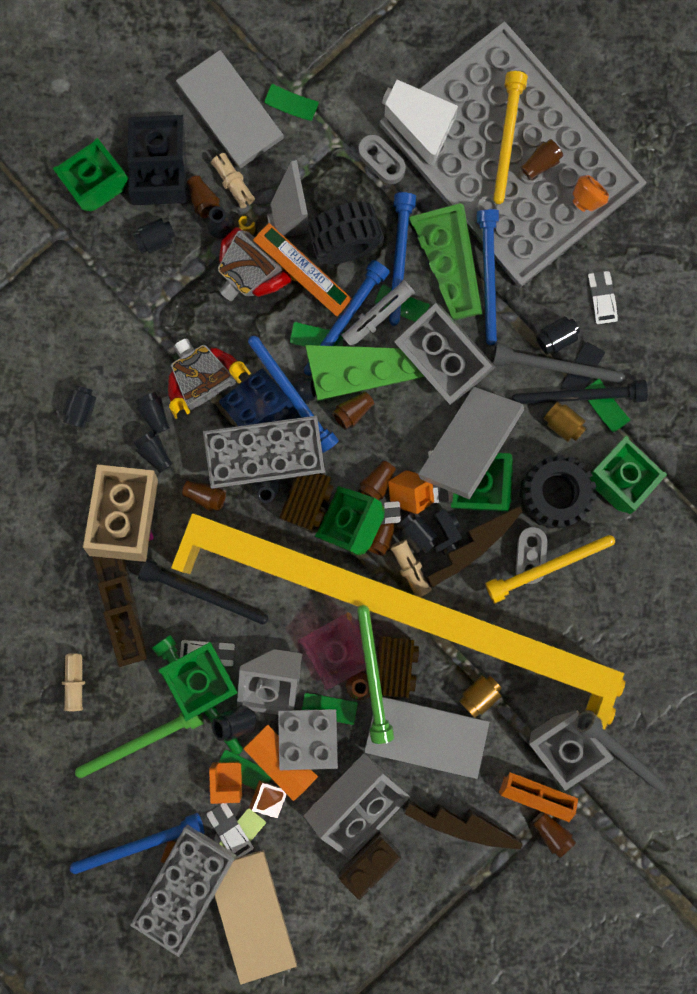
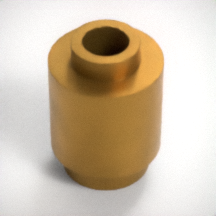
M557 402L544 417V420L548 422L547 426L567 442L571 438L576 442L586 430L583 426L586 420L566 404L562 405Z
M480 676L462 694L464 697L459 702L475 718L479 714L483 715L502 697L499 693L502 688L491 676L487 679Z

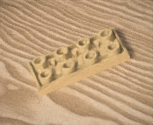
M264 850L235 858L218 888L215 898L241 985L297 967V961Z

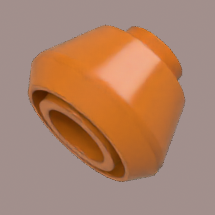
M590 175L580 176L572 193L575 197L573 203L583 212L586 210L592 212L606 205L609 199L606 189Z

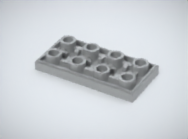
M221 50L176 80L178 87L239 169L284 139L283 133Z
M473 387L419 472L420 479L470 499L523 413V404Z
M317 416L203 431L211 488L325 473Z
M382 696L385 718L393 726L394 739L384 744L372 743L369 729L365 753L478 779L489 721ZM372 716L370 728L372 727V722H374V717H373V716Z
M186 825L130 926L179 957L237 855L201 832Z

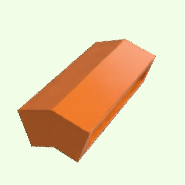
M269 725L265 726L244 748L252 759L293 801L318 777L311 769L279 770V736Z
M511 772L507 777H504L499 794L505 798L570 822L576 814L578 798ZM511 784L532 791L535 793V795L520 790L518 788L512 787ZM543 796L555 800L557 802L563 803L567 806L564 807L549 800L543 799Z

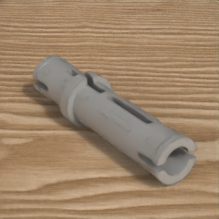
M403 279L397 287L383 297L365 315L363 313L359 315L360 319L341 336L351 347H355L368 333H374L377 330L375 327L394 312L415 291ZM398 296V298H396L389 306H387L382 312H380L386 305H388L395 297ZM366 323H368L362 330L358 332L360 328H362Z

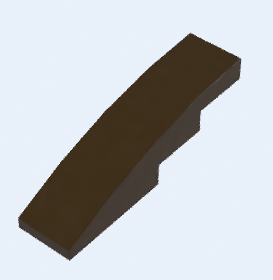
M519 506L468 531L466 534L471 543L446 555L451 566L426 577L430 587H434L457 574L483 555L505 534L522 513L521 507Z
M92 556L100 582L97 584L105 608L103 613L118 666L122 667L147 660L142 629L125 560Z
M409 799L403 808L404 814L431 829L461 840L491 847L519 850L523 846L517 837L470 809L463 819L440 804L433 814Z

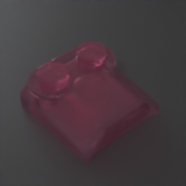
M349 612L298 640L303 645L321 678L325 690L366 669L360 625Z

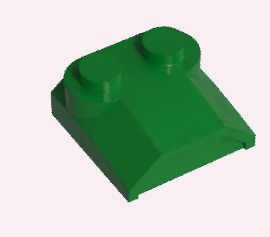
M98 138L59 166L53 168L80 208L85 211H94L120 194L126 188L128 180L125 172Z
M626 435L591 470L593 476L590 477V480L595 482V489L615 509L631 514L651 494L667 473L658 468Z
M498 453L471 498L468 499L453 493L451 508L491 510L494 512L509 511L513 484L512 454Z
M338 486L322 524L314 537L350 551L355 555H362L370 549L384 519V506L381 501L374 497Z
M211 642L159 669L185 721L194 718L238 693Z

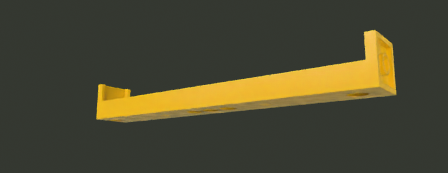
M193 513L191 515L171 567L172 569L191 574L199 550L202 548L358 607L366 605L371 612L589 692L591 696L585 711H592L601 719L604 730L607 724L610 725L614 719L616 709L613 708L615 699L617 696H621L625 687L624 673L199 515Z

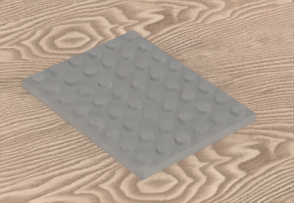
M505 21L420 88L422 91L458 106L456 118L434 166L424 160L386 117L379 122V126L448 206L460 203L464 205L467 227L482 245L483 229H480V224H477L476 212L487 209L499 210V222L496 223L497 228H494L495 260L519 288L640 191L647 183ZM520 71L528 76L527 86L523 93L519 95L505 199L502 204H496L493 197L508 101L507 88L504 86L507 72ZM549 139H552L564 155L559 160L560 163L535 176L532 180L528 179L521 170V166L527 162L542 141L547 142ZM590 175L606 189L609 194L606 205L592 212L589 210L583 212L573 203L575 197L572 193L580 176Z

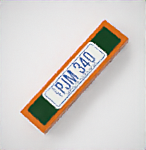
M270 223L253 239L260 248L335 316H338L352 298Z

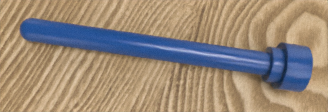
M406 192L394 195L393 206L396 208V213H398L392 290L404 279L409 214H412L416 204V196ZM401 305L389 315V322L393 326L398 325L400 322Z
M487 209L479 210L476 213L477 224H480V229H483L486 343L493 346L497 342L494 228H497L496 223L499 222V210Z
M371 260L366 268V279L320 346H333L374 285H378L380 281L384 282L390 273L384 265L376 260ZM309 363L304 367V373L307 376H311Z
M251 336L248 339L249 345L285 395L290 399L302 418L314 416L257 336ZM318 421L322 453L336 445L339 440L333 431L329 432L327 428L324 429Z
M198 813L186 816L179 826L76 861L70 865V871L73 874H78L177 839L186 825L205 834L203 822Z

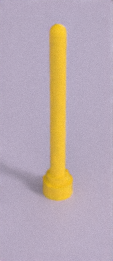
M520 71L507 72L504 86L507 88L508 101L493 197L496 204H502L505 199L519 95L523 93L527 86L528 76Z
M607 535L505 581L503 579L497 580L496 578L485 583L487 592L494 604L504 600L506 595H509L508 591L614 545L615 538L612 535Z

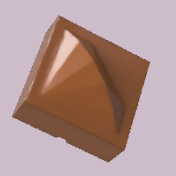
M259 780L249 808L252 811L278 818L286 793L277 785Z

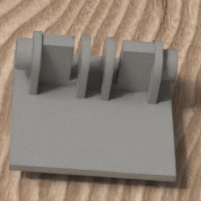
M336 709L278 711L279 770L338 769Z

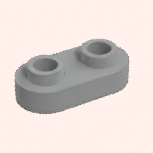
M368 135L361 140L359 144L360 159L383 182L387 184L400 182L405 175L406 166L404 160L377 135ZM374 149L377 151V154L372 156L367 152ZM394 168L396 173L389 174L387 169Z
M530 527L519 534L517 540L516 575L525 572L527 565L536 567L546 562L547 537L541 529ZM528 537H533L536 540L534 547L527 545ZM542 576V577H540V578H538V579H535V580H533V581H531V582H529V583H526V584H535V583H538L539 581H541V580L543 579L544 576Z

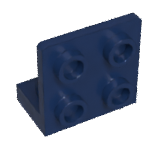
M264 369L258 370L219 400V403L238 427L301 418L290 399Z

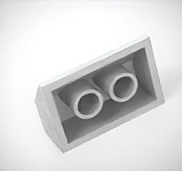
M437 303L394 341L450 405L477 385L495 368L492 362L451 316Z
M364 753L312 805L304 817L320 839L348 859H351L410 796L373 759Z

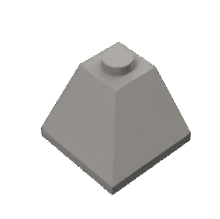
M297 160L290 162L271 202L272 213L267 214L269 223L284 237L308 233V214Z
M274 649L241 665L239 670L237 707L245 705L252 711L278 715V711H294L302 654Z

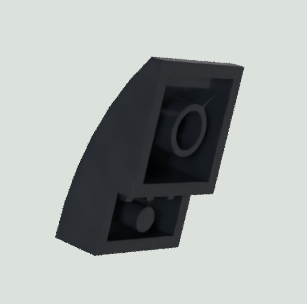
M183 115L128 117L127 163L129 167V195L133 206L187 203V162Z

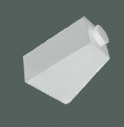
M396 80L393 89H387L382 104L385 105V117L424 160L434 166L456 118L458 106Z

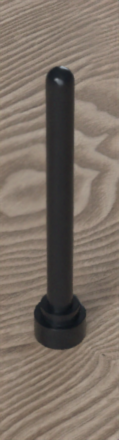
M633 380L626 387L514 394L511 400L521 404L628 398V400H633L634 403L647 401L648 388L646 380Z
M146 559L140 570L138 580L148 584L158 581L259 624H266L268 622L267 614L161 571L162 568L158 566L157 562Z

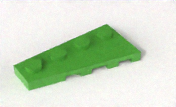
M460 203L409 217L412 226L415 227L419 236L418 240L421 247L425 250L431 270L438 280L440 291L452 318L459 320L482 314L464 205Z
M305 345L317 401L425 377L400 348Z

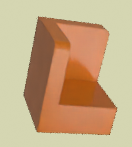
M406 470L388 481L390 502H400V509L418 514L434 503L433 484L421 480L418 473Z
M213 762L209 769L210 803H240L242 798L241 762Z

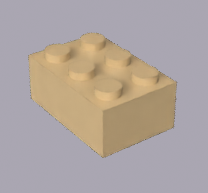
M97 465L83 545L84 550L89 556L146 562L158 486L155 471Z

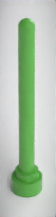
M361 605L357 611L374 722H372V727L370 728L372 743L384 744L394 739L393 726L385 718L369 608L366 605Z
M181 712L179 713L180 717L79 766L75 770V775L78 778H83L184 727L186 729L199 727L204 724L203 717L199 714L185 721Z

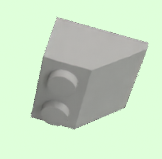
M577 710L554 716L533 730L530 736V746L565 791L613 760L612 754L596 738H586L576 730L575 721L580 715Z

